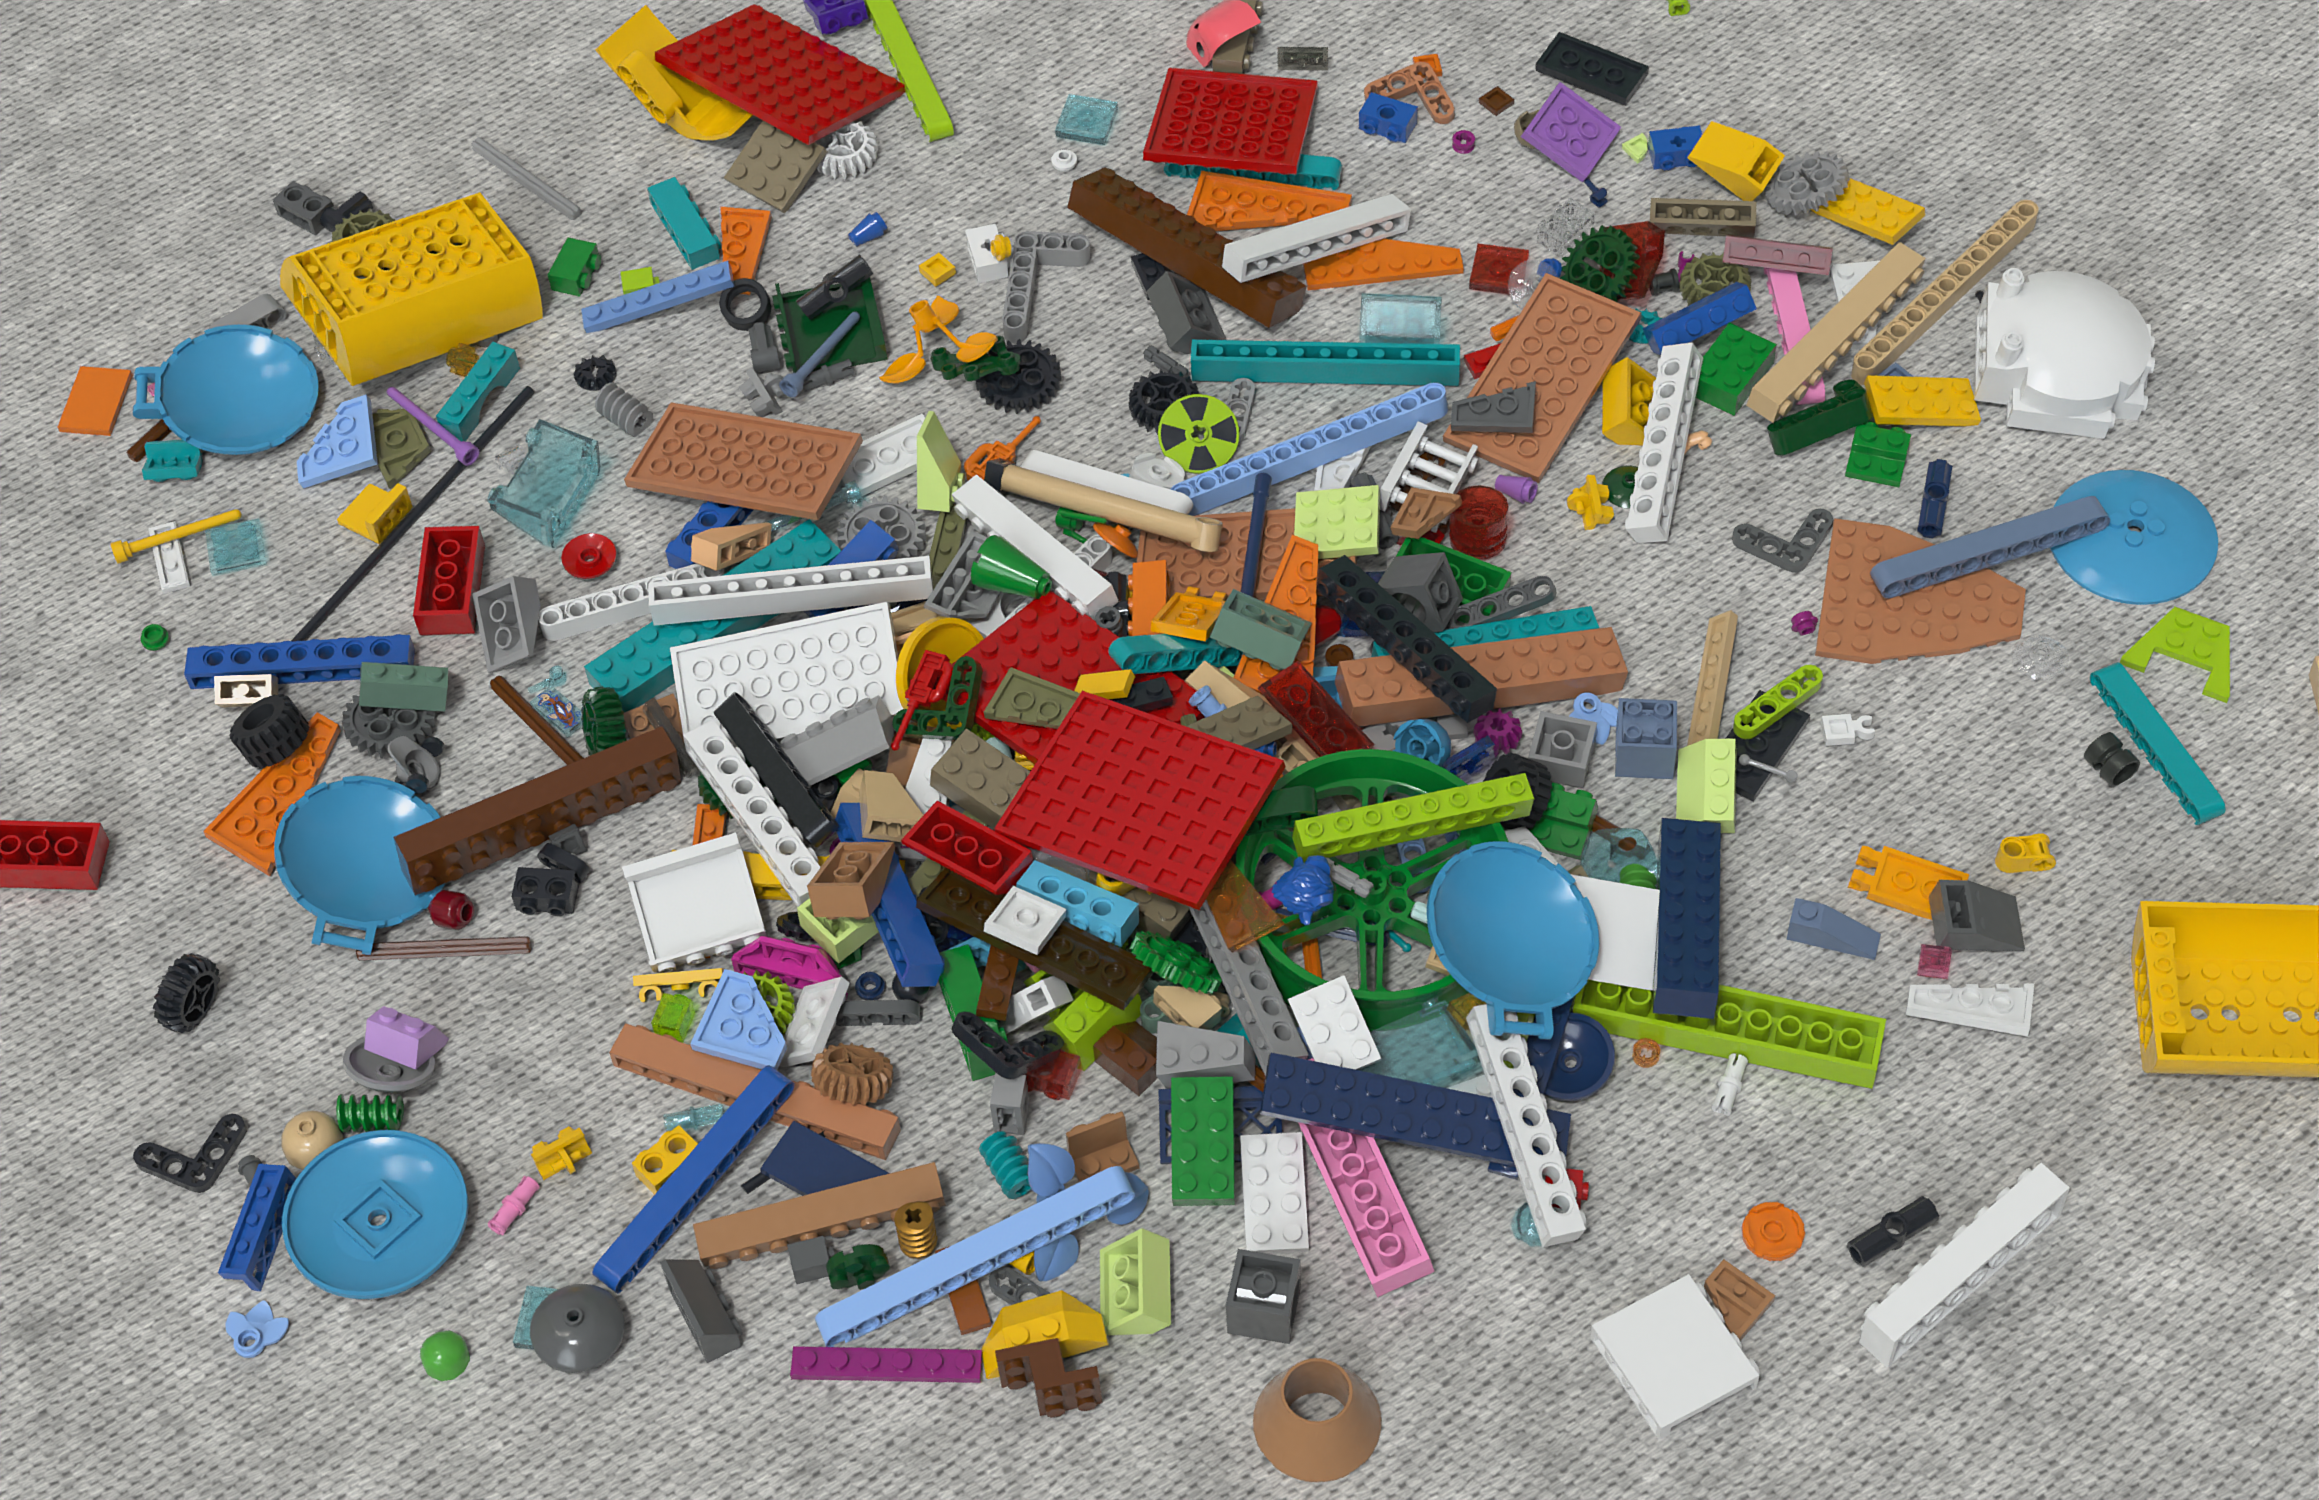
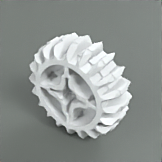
M853 121L815 141V143L823 146L828 151L816 168L818 172L823 171L825 177L832 173L834 179L842 175L845 180L847 174H851L856 178L857 171L865 174L866 168L872 169L873 162H876L878 154L876 136L869 126L863 125L862 121L856 124Z

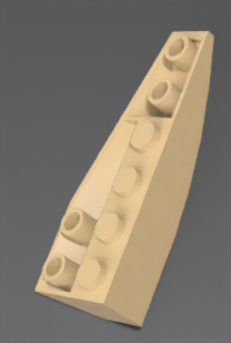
M1206 661L1184 681L1196 691L1208 685L1211 688V694L1220 704H1225L1227 708L1259 696L1292 723V733L1275 740L1277 743L1276 758L1284 760L1286 766L1282 772L1283 776L1308 761L1324 755L1337 753L1305 720Z

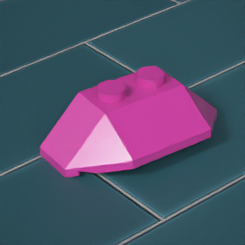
M760 936L733 954L731 959L734 972L743 974L745 971L749 976H753L757 970L760 972V976H763L768 971L772 978L779 976L782 984L786 983L790 987L799 989L842 977L831 956L822 947L814 944L808 946L796 943L789 938L779 939Z

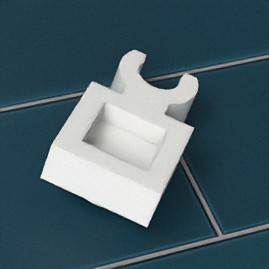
M1851 714L1822 716L1821 726L1825 746L1854 744L1855 737L1863 740L1872 739L1875 730L1863 728V726H1871L1872 716L1864 715L1857 720H1852Z

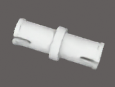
M1735 1053L1729 1055L1724 1075L1719 1077L1717 1084L1719 1090L1712 1105L1714 1112L1721 1114L1722 1109H1724V1115L1726 1116L1731 1115L1736 1094L1741 1092L1743 1086L1741 1079L1748 1064V1059L1740 1054L1736 1061L1737 1055Z

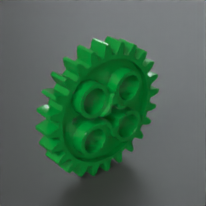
M1141 931L1140 933L1137 932L1131 943L1130 949H1132L1131 952L1137 955L1136 959L1144 961V966L1153 968L1152 972L1157 973L1174 984L1180 983L1184 988L1188 989L1190 987L1195 992L1200 990L1205 994L1207 992L1213 994L1214 991L1217 992L1222 982L1215 964L1209 963L1210 959L1200 956V952L1179 940L1175 942L1169 936L1165 938L1157 932L1153 934L1150 931H1147V933Z

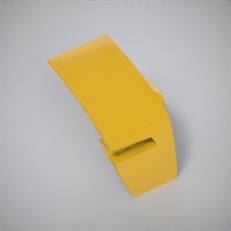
M647 5L643 6L595 49L656 121L662 124L667 123L676 132L689 139L718 140L729 137L753 116L751 113L654 61L656 51L678 40L660 22Z

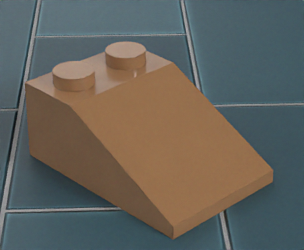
M840 842L807 885L814 917H826L831 920L840 917H854L855 919L870 917L881 901L895 850L894 842Z

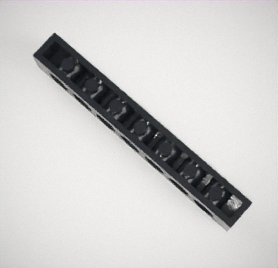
M1343 555L1319 568L1317 589L1321 595L1327 597L1337 606L1340 612L1346 614L1356 623L1358 628L1364 630L1375 640L1377 645L1383 647L1393 656L1396 662L1402 664L1436 697L1447 704L1456 715H1459L1464 721L1469 723L1494 708L1497 688L1351 559Z

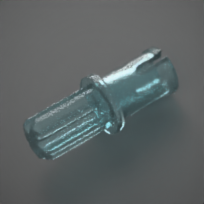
M722 1104L696 1109L694 1106H690V1110L666 1113L663 1116L664 1121L666 1120L664 1122L666 1132L672 1131L678 1125L683 1129L693 1128L698 1130V1126L714 1124L725 1113V1109Z

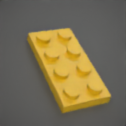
M1851 178L1847 181L1848 187L1843 188L1844 194L1836 195L1837 201L1829 200L1828 207L1821 205L1817 212L1814 209H1810L1817 215L1892 245L1925 216V207Z
M1867 375L1864 381L1876 424L1967 427L1979 425L1981 421L1968 378Z

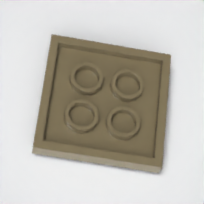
M762 120L724 176V179L785 213L791 207L828 151L815 142L807 145Z

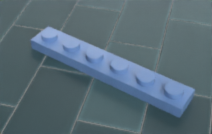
M728 261L583 308L581 311L584 330L586 333L601 331L734 287L732 267Z

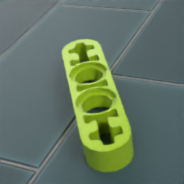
M1811 664L1804 665L1735 715L1734 733L1740 738L1751 739L1811 697L1821 688L1823 680L1821 669ZM1792 690L1796 693V697L1788 699L1783 697L1781 692ZM1771 705L1776 711L1766 714L1760 710V707ZM1752 721V726H1751V727H1750L1749 725H1745V726H1742V725H1741L1742 722H1743L1744 724H1748V723H1750V722Z

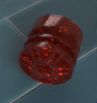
M1482 485L1469 486L1458 491L1456 494L1461 496L1462 504L1450 514L1449 540L1451 547L1456 551L1479 560L1489 559L1498 555L1505 548L1507 541L1509 511L1507 499L1500 491Z

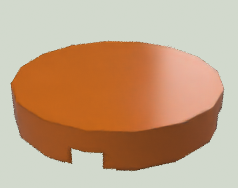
M1764 1202L1754 1206L1744 1218L1741 1228L1742 1239L1748 1250L1757 1257L1768 1261H1782L1794 1256L1801 1248L1805 1237L1804 1223L1799 1214L1793 1209L1790 1210L1784 1207V1204L1779 1202Z

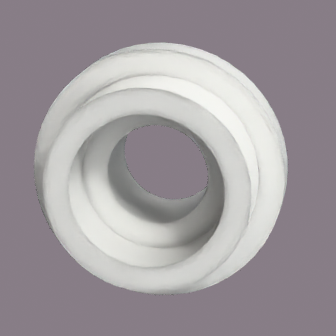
M1059 150L1052 155V166L1061 172L1070 171L1077 164V156L1070 150Z

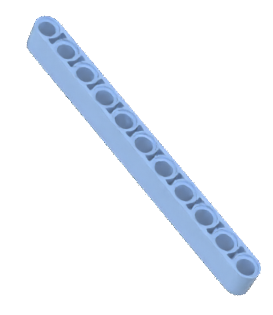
M1439 383L1424 385L1179 482L1171 490L1181 492L1192 500L1193 508L1188 515L1201 514L1253 493L1255 477L1259 473L1269 474L1272 477L1271 485H1274L1414 429L1418 421L1427 424L1444 417L1448 412L1445 387Z
M1121 1166L1107 1168L823 1309L815 1316V1321L825 1346L834 1347V1344L845 1341L847 1343L1127 1205L1134 1199L1135 1193Z

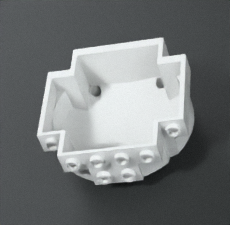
M2017 268L2006 270L2002 275L2000 284L1988 282L1976 314L1975 401L2006 404V426L2101 439H2105L2108 429H2113L2115 419L2138 420L2141 411H2146L2148 396L2144 395V390L2147 386L2148 373L2152 374L2155 366V358L2151 357L2155 337L2151 336V324L2145 323L2137 308L2129 300L2119 296L2118 290L2090 276L2065 271H2046L2027 276L2025 283H2023V273Z

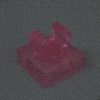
M1921 944L1917 976L1948 979L1952 954L1951 947Z

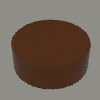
M1343 644L1332 645L1325 653V662L1328 667L1338 666L1339 661L1353 660L1352 650Z

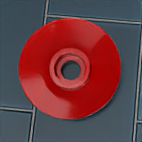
M587 533L573 538L566 544L562 551L561 560L564 569L570 575L581 579H591L609 571L615 563L617 554L616 548L609 538L601 534Z

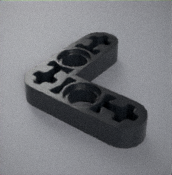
M964 1011L956 1015L951 1028L952 1033L993 1071L1006 1079L1018 1078L1057 1059L1064 1045L1060 1035L1045 1030L1010 1046L978 1016ZM982 1043L990 1044L994 1048L987 1047ZM1023 1052L1030 1053V1054H1032L1034 1057L1027 1056V1055L1024 1054Z
M227 1114L218 1121L194 1159L151 1142L139 1145L133 1153V1159L138 1168L143 1172L192 1192L202 1193L213 1186L245 1137L247 1127L242 1117L238 1114ZM236 1123L238 1129L236 1131L231 1130L228 1133L226 1127H233ZM213 1149H224V1153L220 1158L215 1160L208 1158L209 1153ZM151 1153H153L155 1159L160 1161L159 1166L157 1162L152 1159H147L144 1162L142 1158L143 1155L149 1156ZM176 1162L182 1164L179 1172L175 1174H168L166 1172L170 1164ZM204 1174L206 1179L198 1180L196 1183L194 1180L195 1175L201 1176Z

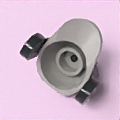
M400 736L392 740L387 749L397 763L395 782L413 790L415 794L423 793L427 789L434 787L440 775L439 765L434 757L439 756L443 752L444 742L437 737H429L423 741L422 746H419L406 736Z

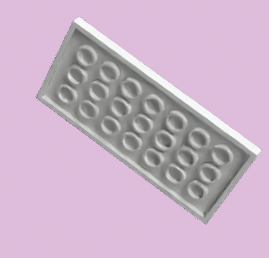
M888 602L670 647L683 734L713 719L719 728H722L723 726L714 715V711L733 692H737L748 702L776 741H780L793 733L798 735L814 722L819 721L823 723L839 710L844 709L847 711L852 709L857 702L867 697L872 699L879 695L892 717L903 709L896 689L898 652L891 609ZM731 738V742H730V743L732 744V746H733L734 748H735V747H738V746L736 745V743L733 741V739ZM686 752V757L690 759L691 757Z

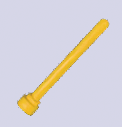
M234 509L131 543L119 540L110 543L116 562L119 564L128 561V558L133 556L132 553L241 518L242 513L240 510Z

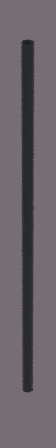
M526 386L473 443L479 449V453L535 393L530 386ZM458 460L291 641H306L467 466Z

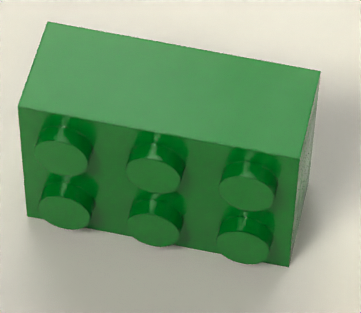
M1728 323L1703 356L1695 398L1735 416L1750 396L1752 388L1766 375L1774 364L1777 344L1732 323Z

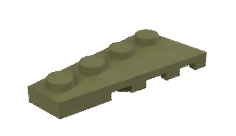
M1010 667L986 707L984 716L986 719L1058 729L1080 693Z

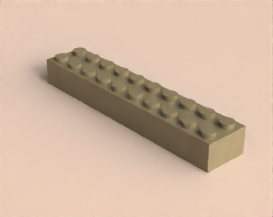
M965 729L932 767L930 786L994 829L1030 771L968 729ZM1020 844L1031 850L1032 856L1048 866L1053 864L1062 866L1065 871H1071L1076 877L1095 885L1097 872ZM1105 878L1108 882H1117L1114 878ZM1138 887L1122 895L1124 898L1139 903V924L1136 927L1146 933L1147 931L1153 934L1157 932L1163 937L1169 936L1173 940L1193 916L1188 906L1154 893L1149 895L1146 890Z

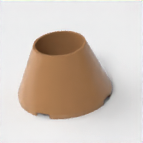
M1312 1358L1301 1361L1284 1370L1265 1386L1255 1405L1253 1429L1258 1447L1276 1469L1301 1481L1328 1482L1349 1475V1473L1370 1458L1380 1438L1381 1412L1374 1393L1359 1376L1330 1360ZM1311 1393L1330 1395L1339 1400L1344 1406L1339 1414L1324 1421L1303 1419L1296 1415L1289 1407L1298 1398Z

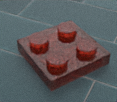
M1478 243L1469 281V289L1521 296L1529 260V250Z

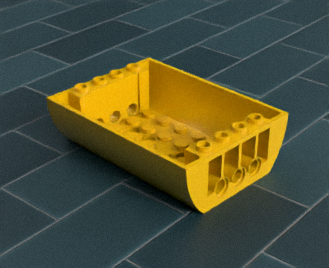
M481 192L289 256L283 261L280 271V287L351 386L543 318L541 295L531 258ZM430 251H434V252H436L437 254H431V253H429V252H430ZM386 267L390 270H382L381 268ZM361 275H362V276L365 277V278H364V279H360V278H357V276H361Z
M2140 901L2133 934L2131 966L2142 1070L2144 1072L2319 1078V1021L2314 1016L2315 1013L2319 1012V905ZM2201 1009L2207 1014V1018L2202 1020L2196 1019L2192 1016L2191 1010ZM2227 1009L2232 1010L2238 1015V1019L2227 1020L2221 1012ZM2286 1011L2295 1012L2300 1020L2290 1022L2284 1017L2283 1013Z

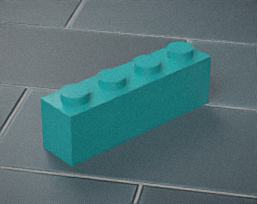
M672 177L647 188L650 204L691 270L720 259L718 249H721L720 241L716 234L712 235L710 233L711 229L707 219L700 217L698 205L695 201H690L689 192L684 184L680 185L676 177Z

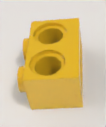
M680 1125L672 1131L665 1132L656 1144L648 1150L640 1152L632 1162L636 1177L655 1195L698 1143ZM678 1149H685L681 1153H674ZM655 1168H661V1169H660L659 1171H657V1172H654V1173H651V1172H650L651 1170H653V1169H655Z

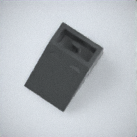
M1969 880L1938 881L1928 896L1937 950H2025L2016 896Z

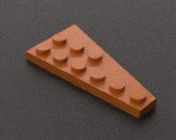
M1201 171L1187 215L1194 217L1196 221L1206 227L1213 228L1215 231L1284 226L1350 207L1352 194Z
M1380 239L1303 263L1308 291L1464 273L1461 253L1458 248L1390 239Z
M1292 535L1265 603L1312 622L1290 671L1274 669L1264 660L1259 658L1252 659L1243 654L1233 678L1271 701L1311 716L1313 708L1312 690L1314 681L1313 663L1315 654L1318 544Z
M318 712L308 721V735L301 746L281 762L264 767L203 831L206 838L268 876H271L275 867L274 843L276 832L284 813L291 804H295L296 801L303 797L307 790L314 787L341 732L337 723Z

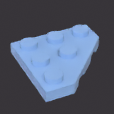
M367 395L342 402L336 409L337 415L329 425L325 424L313 439L315 444L307 454L303 453L297 460L298 482L303 488L378 464L371 400Z
M724 969L690 1043L692 1050L759 1069L771 1065L778 1070L787 1045L753 977Z

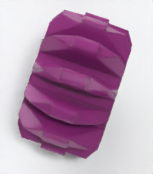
M1501 708L1495 713L1490 710L1486 713V716L1481 715L1478 717L1473 729L1476 745L1483 746L1484 754L1492 749L1495 757L1499 754L1500 750L1504 754L1510 753V748L1517 750L1519 741L1522 738L1519 718H1513L1512 711L1504 714Z

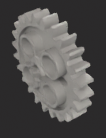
M1816 151L1813 156H1810L1807 152L1803 158L1796 155L1795 161L1785 160V166L1779 165L1777 168L1778 172L1773 174L1764 189L1768 203H1770L1772 209L1776 208L1778 213L1784 210L1785 215H1788L1791 211H1794V215L1797 216L1800 211H1804L1806 215L1810 209H1814L1817 212L1821 205L1828 207L1829 200L1837 201L1836 195L1844 194L1843 188L1848 187L1847 181L1850 178L1846 163L1843 162L1842 158L1838 159L1837 154L1829 156V152H1825L1820 156L1819 151Z
M884 495L882 501L878 502L874 496L870 504L863 499V506L861 508L857 505H852L854 513L846 511V520L842 519L839 521L840 528L837 529V540L841 551L870 520L896 540L899 550L895 559L910 558V556L919 557L918 549H924L923 541L927 539L925 521L922 519V514L917 513L915 506L909 508L907 500L899 504L898 497L888 502L887 496Z

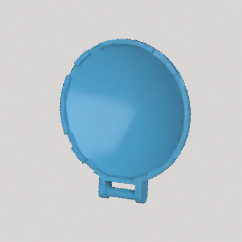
M252 325L214 327L204 330L203 335L192 340L187 338L173 349V354L166 362L163 361L160 367H138L134 370V379L137 381L133 416L138 419H163L170 430L179 438L202 450L229 455L257 453L282 444L305 426L312 416L318 401V377L312 361H309L303 353V349L288 337L284 339L273 334V330ZM148 383H155L154 403H147Z
M347 776L343 777L341 781L329 784L323 782L312 787L295 804H291L284 813L275 837V865L278 875L289 894L303 908L317 916L311 944L321 945V943L360 950L362 954L371 955L377 928L393 926L415 917L429 907L434 896L443 890L446 883L435 887L429 892H423L415 896L401 870L393 837L440 818V815L430 803L426 804L415 796L413 790L383 778ZM328 923L366 931L365 939L325 932V925Z
M1499 841L1484 842L1471 846L1469 849L1454 855L1438 872L1430 888L1427 900L1429 935L1440 961L1449 974L1469 993L1486 1002L1489 1032L1491 1035L1502 1036L1503 1033L1536 1035L1539 1039L1550 1040L1554 1030L1552 1009L1572 999L1585 986L1592 969L1596 966L1599 953L1597 920L1589 899L1582 896L1574 884L1576 880L1559 863L1554 865L1542 857L1540 851L1528 846ZM1504 1011L1536 1014V1023L1505 1021Z

